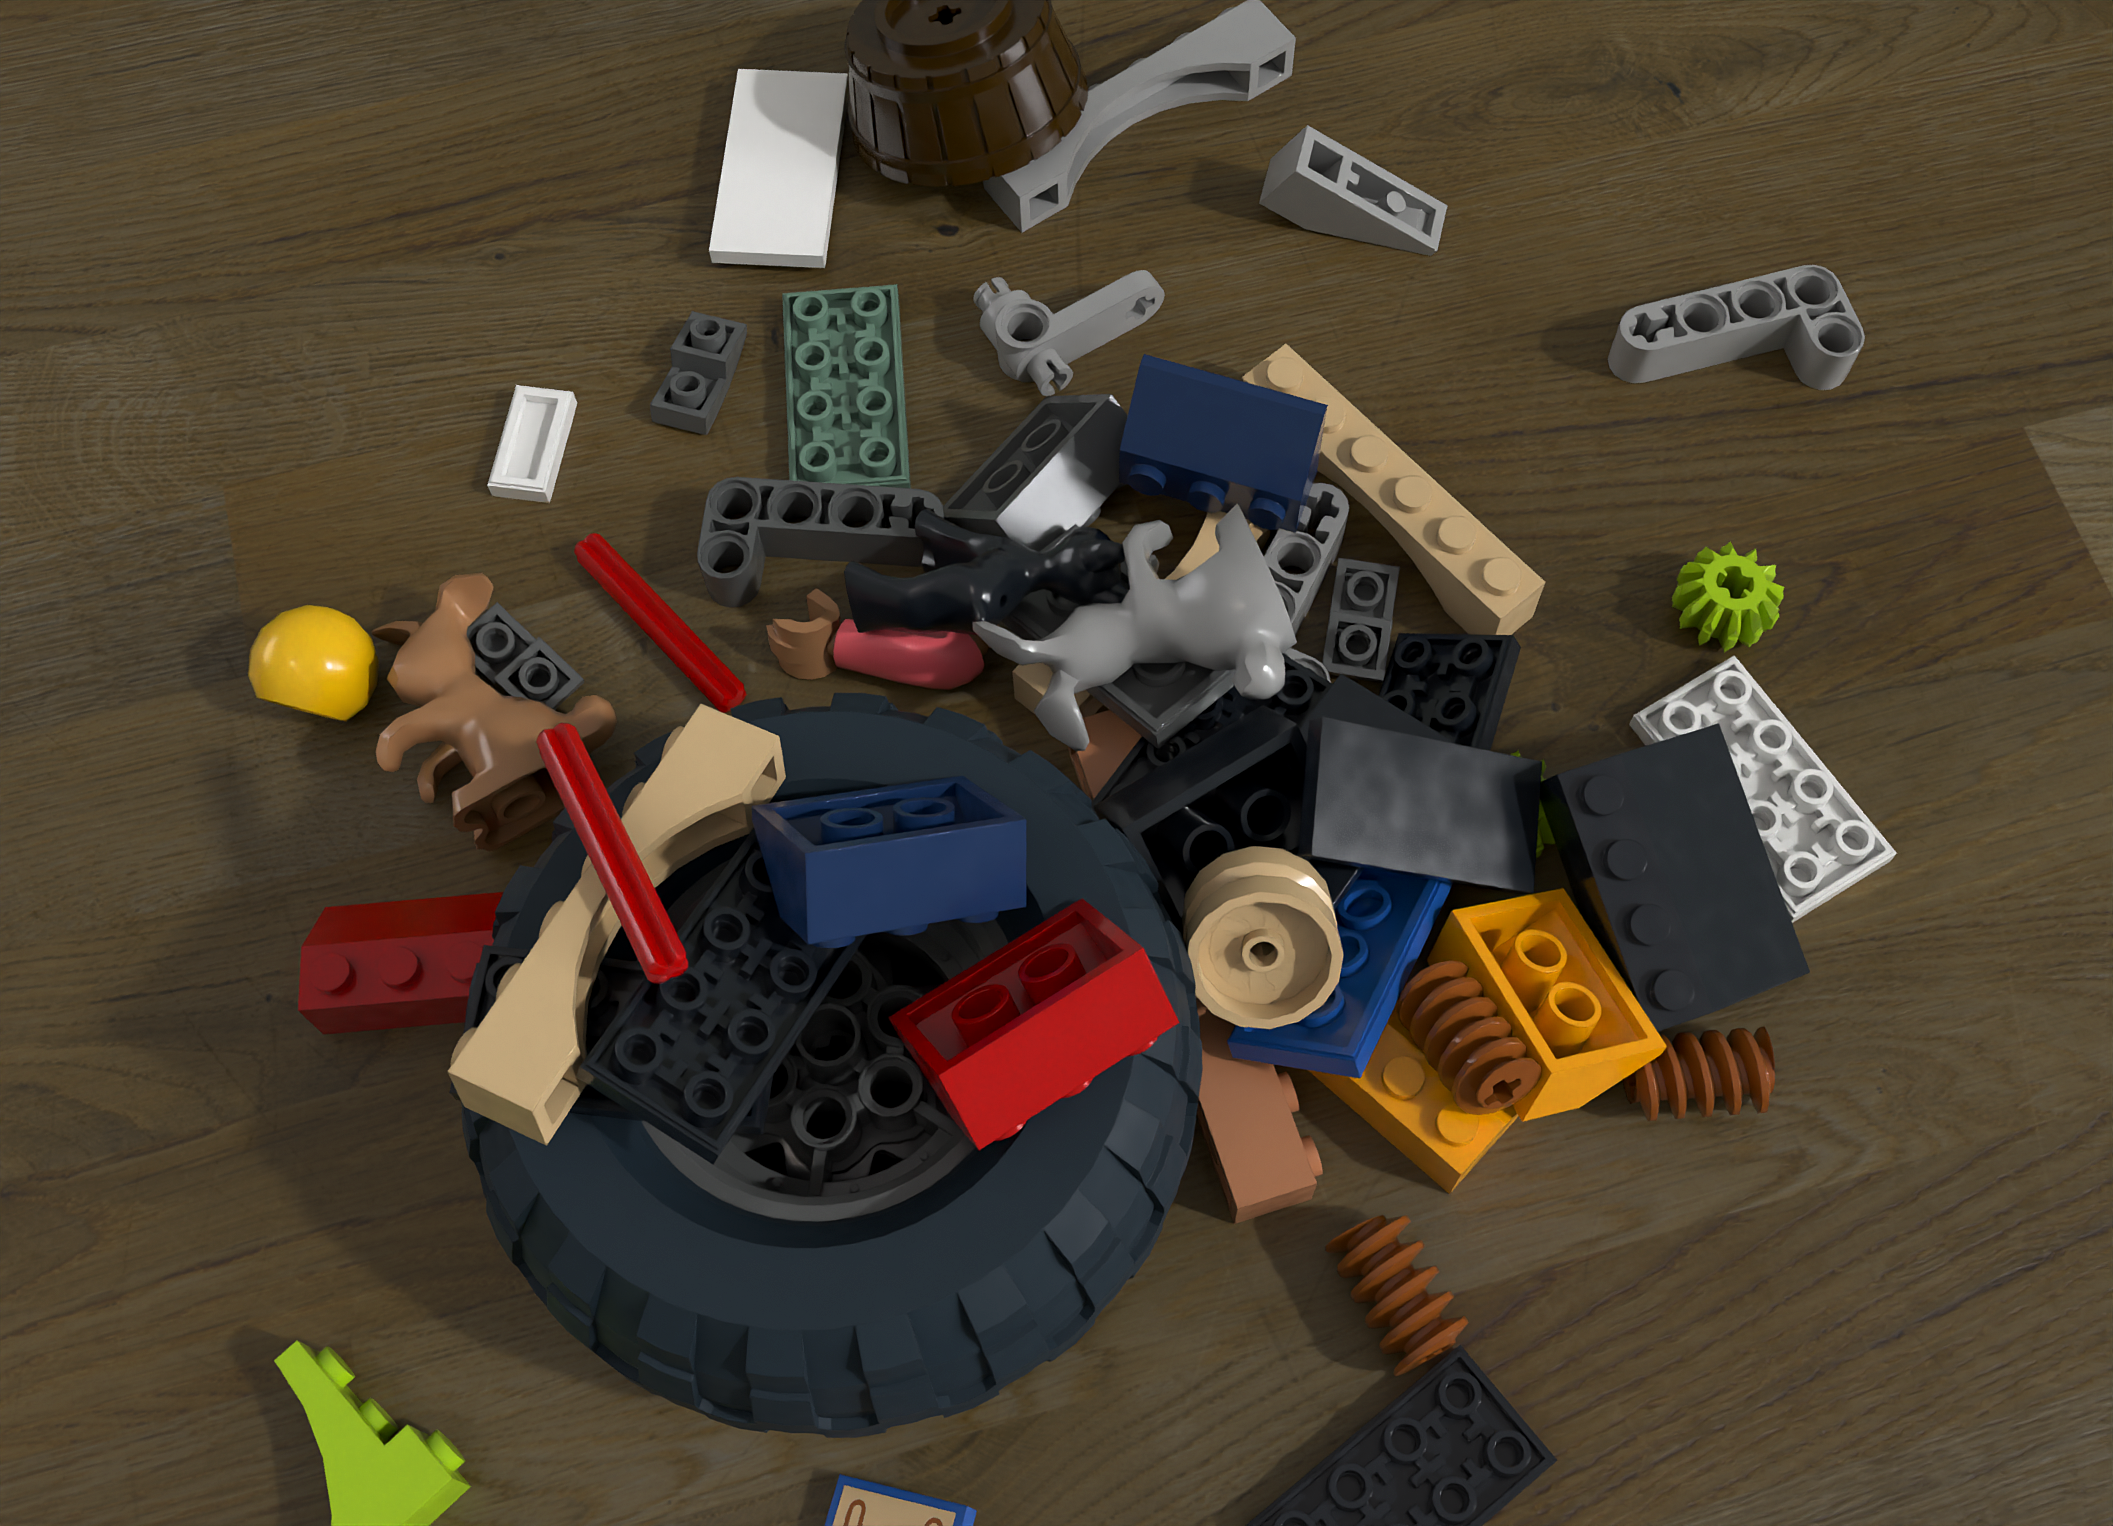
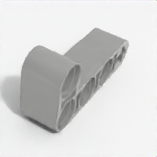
M1803 265L1636 306L1628 310L1621 318L1609 352L1608 363L1614 375L1621 380L1630 383H1645L1784 348L1801 382L1810 388L1831 390L1840 386L1847 377L1864 344L1865 335L1850 301L1834 273L1825 267Z
M1315 483L1312 485L1296 533L1279 528L1264 556L1283 599L1295 636L1340 551L1349 512L1348 500L1340 489L1326 483ZM1317 522H1320L1314 538L1308 534V528H1313ZM1295 566L1304 570L1305 573L1293 575L1285 572L1282 568ZM1292 648L1283 653L1330 682L1329 672L1315 658Z

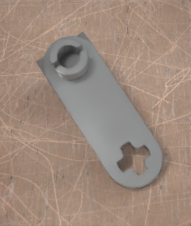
M1139 270L1122 277L1055 314L1043 303L1032 300L1027 292L1022 290L1011 291L1006 281L1001 277L991 279V284L997 290L996 294L985 282L977 289L973 300L976 306L983 311L980 319V328L997 350L998 362L1002 371L1010 378L1021 382L1034 381L1042 395L1051 396L1055 394V390L1049 383L1050 380L1055 383L1059 391L1064 389L1071 381L1073 371L1067 365L1068 363L1146 322L1162 305L1165 293L1150 272ZM1031 339L1032 341L1021 342L1020 340Z

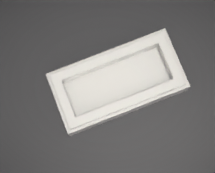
M516 385L487 484L492 496L550 503L577 406L573 392Z

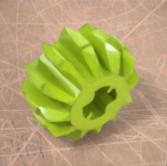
M1731 541L1721 548L1719 554L1705 547L1697 553L1694 562H1688L1680 570L1677 577L1678 587L1672 596V607L1683 611L1679 618L1680 629L1697 627L1700 630L1698 634L1699 646L1713 637L1718 638L1724 653L1733 648L1737 640L1750 647L1758 642L1763 632L1772 629L1779 618L1778 606L1784 598V587L1772 582L1776 576V565L1758 566L1755 563L1757 561L1756 549L1746 553L1743 557L1737 555Z

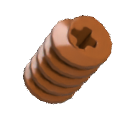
M1448 960L1435 963L1421 970L1411 979L1399 996L1396 1008L1399 1021L1411 1032L1412 1040L1424 1051L1427 1062L1438 1072L1440 1081L1452 1092L1455 1103L1465 1113L1483 1115L1510 1107L1524 1098L1537 1085L1541 1078V1066L1533 1058H1525L1527 1056L1525 1044L1517 1037H1511V1025L1503 1017H1497V1006L1488 997H1483V987L1480 982L1473 977H1467L1469 968L1463 962Z
M1765 1026L1759 1027L1753 1036L1745 1028L1732 1029L1726 1039L1718 1030H1708L1703 1032L1699 1042L1691 1032H1681L1676 1034L1672 1045L1665 1035L1659 1034L1667 1046L1663 1053L1623 1079L1627 1100L1630 1104L1640 1102L1648 1121L1657 1120L1660 1101H1668L1675 1119H1684L1688 1099H1695L1702 1117H1711L1715 1097H1722L1730 1116L1739 1115L1743 1095L1750 1096L1757 1114L1767 1113L1770 1093L1773 1092L1775 1086L1773 1046Z
M1385 1215L1368 1219L1333 1238L1325 1246V1251L1331 1254L1349 1251L1337 1265V1272L1340 1277L1346 1279L1363 1276L1351 1291L1352 1300L1358 1304L1377 1301L1376 1305L1365 1317L1367 1327L1371 1329L1391 1327V1330L1379 1344L1382 1354L1389 1355L1405 1352L1406 1355L1394 1368V1376L1407 1373L1445 1352L1456 1343L1455 1338L1469 1323L1465 1316L1443 1319L1440 1313L1454 1298L1451 1290L1428 1293L1427 1285L1440 1272L1437 1266L1414 1268L1411 1263L1425 1247L1423 1241L1400 1243L1398 1240V1235L1411 1222L1408 1215L1386 1218Z

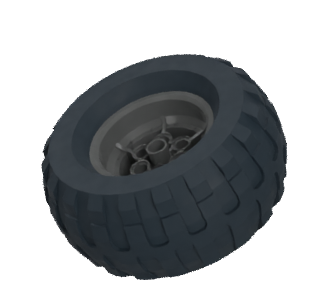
M834 693L831 706L806 707L789 710L787 705L784 704L782 697L750 702L730 708L732 717L780 737L786 778L769 803L964 776L1026 819V907L999 911L997 918L982 923H967L956 919L929 923L925 931L914 935H893L884 931L867 934L838 978H857L862 982L859 990L854 995L845 999H836L826 995L775 1073L783 1074L788 1079L783 1091L777 1096L769 1098L763 1135L735 1132L714 1165L645 1121L568 1113L546 1146L464 1107L461 1101L463 1133L468 1156L475 1163L480 1176L483 1193L486 1198L487 1216L496 1238L511 1262L518 1267L534 1293L547 1306V1310L565 1330L630 1382L676 1405L706 1415L709 1419L739 1429L767 1433L770 1430L787 1433H813L824 1435L826 1438H857L886 1433L887 1428L915 1423L934 1416L943 1415L946 1418L973 1409L1000 1395L999 1390L1006 1385L1025 1376L1045 1361L1052 1362L1075 1345L1095 1324L1097 1316L1115 1298L1126 1281L1133 1278L1150 1255L1163 1228V1222L1177 1194L1192 1149L1203 1070L1200 1021L1195 996L1196 984L1192 963L1188 956L1183 936L1173 925L1171 917L1162 903L1158 893V882L1145 859L1121 831L1114 829L1106 818L1101 820L1092 809V800L1080 788L1041 756L1031 750L1022 755L1015 750L1003 745L1002 740L994 732L987 730L985 724L963 714L936 707L929 717L917 713L899 711L893 703L888 702L886 696ZM673 731L654 739L635 751L636 768L616 780L606 789L620 819H622L624 804L632 789L641 782L646 783L661 762L665 743ZM566 808L553 821L555 829L552 832V843L540 856L535 866L520 865L505 888L495 911L496 919L493 923L492 938L494 942L492 946L531 950L539 939L540 928L547 912L556 902L565 901L580 880L583 864L588 854ZM749 834L712 848L678 868L655 888L676 933L681 929ZM1083 898L1144 948L1180 1023L1158 1036L1157 1041L1146 1051L1134 1056L1125 1057L1095 1076L1089 1086L1080 1093L1068 1098L1059 1099L1029 1118L1016 1134L1004 1140L993 1141L981 1150H978L952 1119L901 1038L890 1037L883 1032L884 1026L889 1020L888 1017ZM621 926L604 958L639 962ZM893 953L917 964L938 983L914 988L907 985H894ZM476 963L475 971L469 989V998L467 1002L465 1023L475 985L479 963ZM891 1082H902L912 1088L909 1099L898 1107L885 1108L875 1102L878 1091L884 1085ZM836 1112L846 1118L842 1130L832 1138L819 1139L810 1135L809 1131L812 1123L818 1116L824 1113ZM774 1147L784 1148L786 1176L762 1166L749 1158V1156ZM885 1154L900 1161L892 1167L872 1175L875 1160L879 1155Z

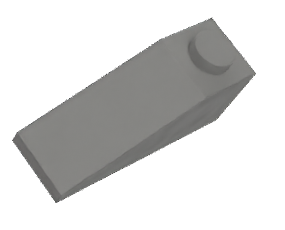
M1308 125L1270 159L1259 204L1306 230L1428 256L1433 255L1438 250L1447 209L1446 204Z

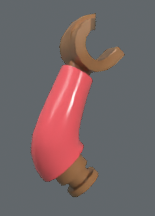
M817 588L807 595L810 622H796L792 619H773L772 625H766L771 651L778 658L781 668L787 674L798 679L813 680L822 678L834 672L838 667L902 684L927 689L951 690L969 683L983 672V656L987 653L988 648H991L978 635L948 631L916 634L885 629L859 633L853 619H845L841 623L838 605Z

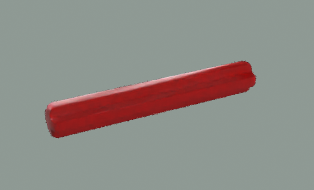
M591 533L584 540L576 544L574 554L577 556L578 562L720 712H731L730 708H734L744 701L747 695L744 690V684L600 534Z
M560 723L553 729H544L539 733L536 740L540 749V756L647 979L652 983L662 984L672 977L681 976L688 968L689 962L686 958V951L575 726L569 723Z

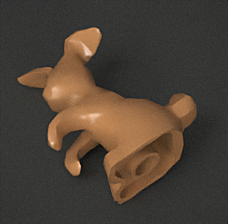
M483 573L455 575L439 586L436 609L424 623L394 621L371 631L373 636L381 640L403 645L397 653L387 680L402 702L421 707L396 718L380 734L376 748L377 764L384 771L395 772L400 768L403 753L414 745L443 741L421 766L417 777L421 799L425 803H433L443 775L463 761L473 779L469 784L452 792L453 826L459 829V832L473 831L476 849H485L487 852H491L553 819L565 809L563 801L540 756V749L536 743L539 733L544 729H553L560 723H569L575 726L590 755L593 750L604 745L613 735L617 716L611 703L598 695L582 697L575 704L572 711L563 714L555 711L543 702L523 697L501 695L475 674V653L466 633L468 626L488 608L494 587L489 578Z

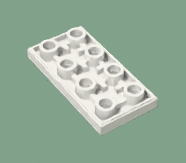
M738 69L709 247L712 263L825 268L850 88L847 73Z
M1735 655L1638 712L1629 723L1646 746L1718 723L1720 724L1792 923L1889 863L1897 854Z

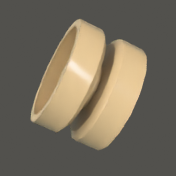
M1251 846L1222 854L1199 871L1185 894L1182 915L1183 938L1192 963L1196 984L1195 995L1212 1014L1239 1027L1272 1029L1299 1022L1323 1006L1339 982L1344 954L1327 883L1307 860L1284 849Z

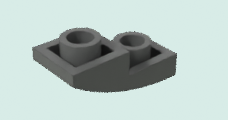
M694 311L691 312L670 348L672 367L650 404L652 422L708 435L736 371L747 335V324Z
M1345 558L1338 559L1322 664L1329 672V675L1339 676L1343 674L1348 678L1383 683L1400 567Z
M498 602L467 629L466 635L475 653V671L504 696L523 697L543 702L555 710L584 683V679L540 637L535 639Z

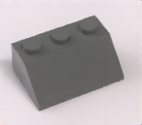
M1112 394L1046 396L943 506L944 519L975 533L1009 538L1037 552L1048 546L1074 524L1080 528L1088 527L1099 516L1102 503L1114 490L1126 485L1119 482V450L1128 415Z

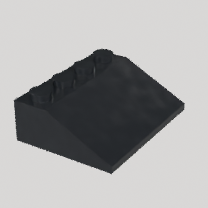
M1719 723L1611 756L1541 781L1540 802L1580 914L1657 1032L1713 1013L1810 973Z

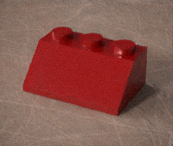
M504 892L325 907L301 946L298 1011L323 1035L465 1022L469 989L476 963L480 962L483 946L493 945L492 932L493 923L496 919L495 911Z
M1083 898L888 1017L895 1031L952 1119L978 1150H981L993 1141L1004 1140L1016 1134L1029 1118L1059 1099L1068 1098L1080 1093L1089 1086L1095 1076L1125 1057L1134 1056L1146 1051L1157 1041L1158 1036L1180 1023L1144 948Z

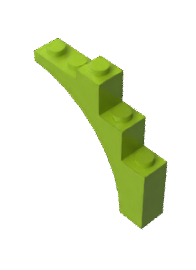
M296 1340L274 1360L304 1406L322 1454L332 1514L331 1526H429L471 1487L457 1470L465 1462L464 1457L438 1429L428 1436V1434L407 1424L391 1439V1436L399 1429L390 1415L371 1397L362 1404L347 1386L355 1378L354 1373L329 1346H326L319 1352Z

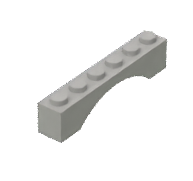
M1247 0L1236 7H1229L1214 20L1193 32L1181 34L1170 45L1147 58H1140L1134 61L1126 70L1107 81L1090 86L1088 88V99L1084 111H1081L1080 119L1066 137L1061 138L1062 141L1048 153L1035 161H1030V164L983 181L984 189L1023 233L1069 205L1075 185L1089 162L1111 139L1131 125L1160 111L1190 103L1217 100L1249 101L1292 76L1296 38L1260 0Z

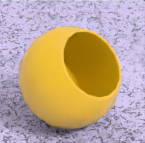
M305 605L281 612L261 628L250 649L248 676L258 699L347 722L365 708L377 686L379 659L371 637L354 618L329 607Z

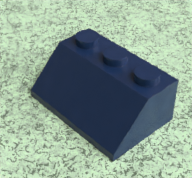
M1144 354L1139 366L1119 450V482L1130 485L1139 493L1149 496L1162 494L1189 502L1196 509L1209 513L1219 511L1228 513L1238 503L1245 519H1248L1254 525L1268 530L1280 528L1296 533L1317 473L1328 405Z
M964 776L752 806V822L780 917L807 944L821 948H839L852 944L855 941V936L883 931L893 935H914L925 931L929 923L953 919L967 923H982L997 918L999 911L1026 907V819Z

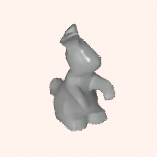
M1238 503L1216 524L1215 536L1219 544V551L1189 574L1177 580L1159 579L1157 575L1159 562L1156 556L1151 554L1153 551L1169 545L1173 536L1168 524L1161 520L1135 525L1122 542L1130 590L1122 603H1092L1077 607L1058 629L1046 637L1035 641L1022 640L1007 629L986 621L972 622L973 631L997 654L1022 666L1043 663L1050 667L1053 672L1047 691L1034 709V713L1051 736L1075 751H1085L1089 743V736L1074 694L1091 687L1112 683L1134 663H1176L1187 661L1215 671L1236 670L1231 681L1241 696L1250 700L1269 699L1284 686L1285 664L1282 653L1297 643L1283 599Z

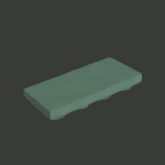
M897 284L782 293L789 480L911 488Z

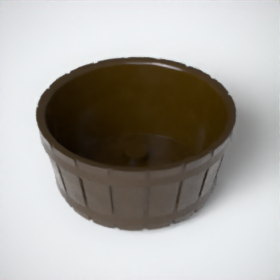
M862 0L854 10V15L851 16L848 23L844 47L849 69L850 101L848 112L853 143L857 152L860 153V157L869 167L876 172L880 171L881 175L906 184L913 183V185L948 187V185L973 184L990 180L994 176L996 178L1030 164V161H1035L1052 150L1062 141L1061 138L1066 137L1075 127L1082 115L1081 111H1084L1088 99L1086 75L1081 66L1078 52L1067 38L1053 9L1051 0Z

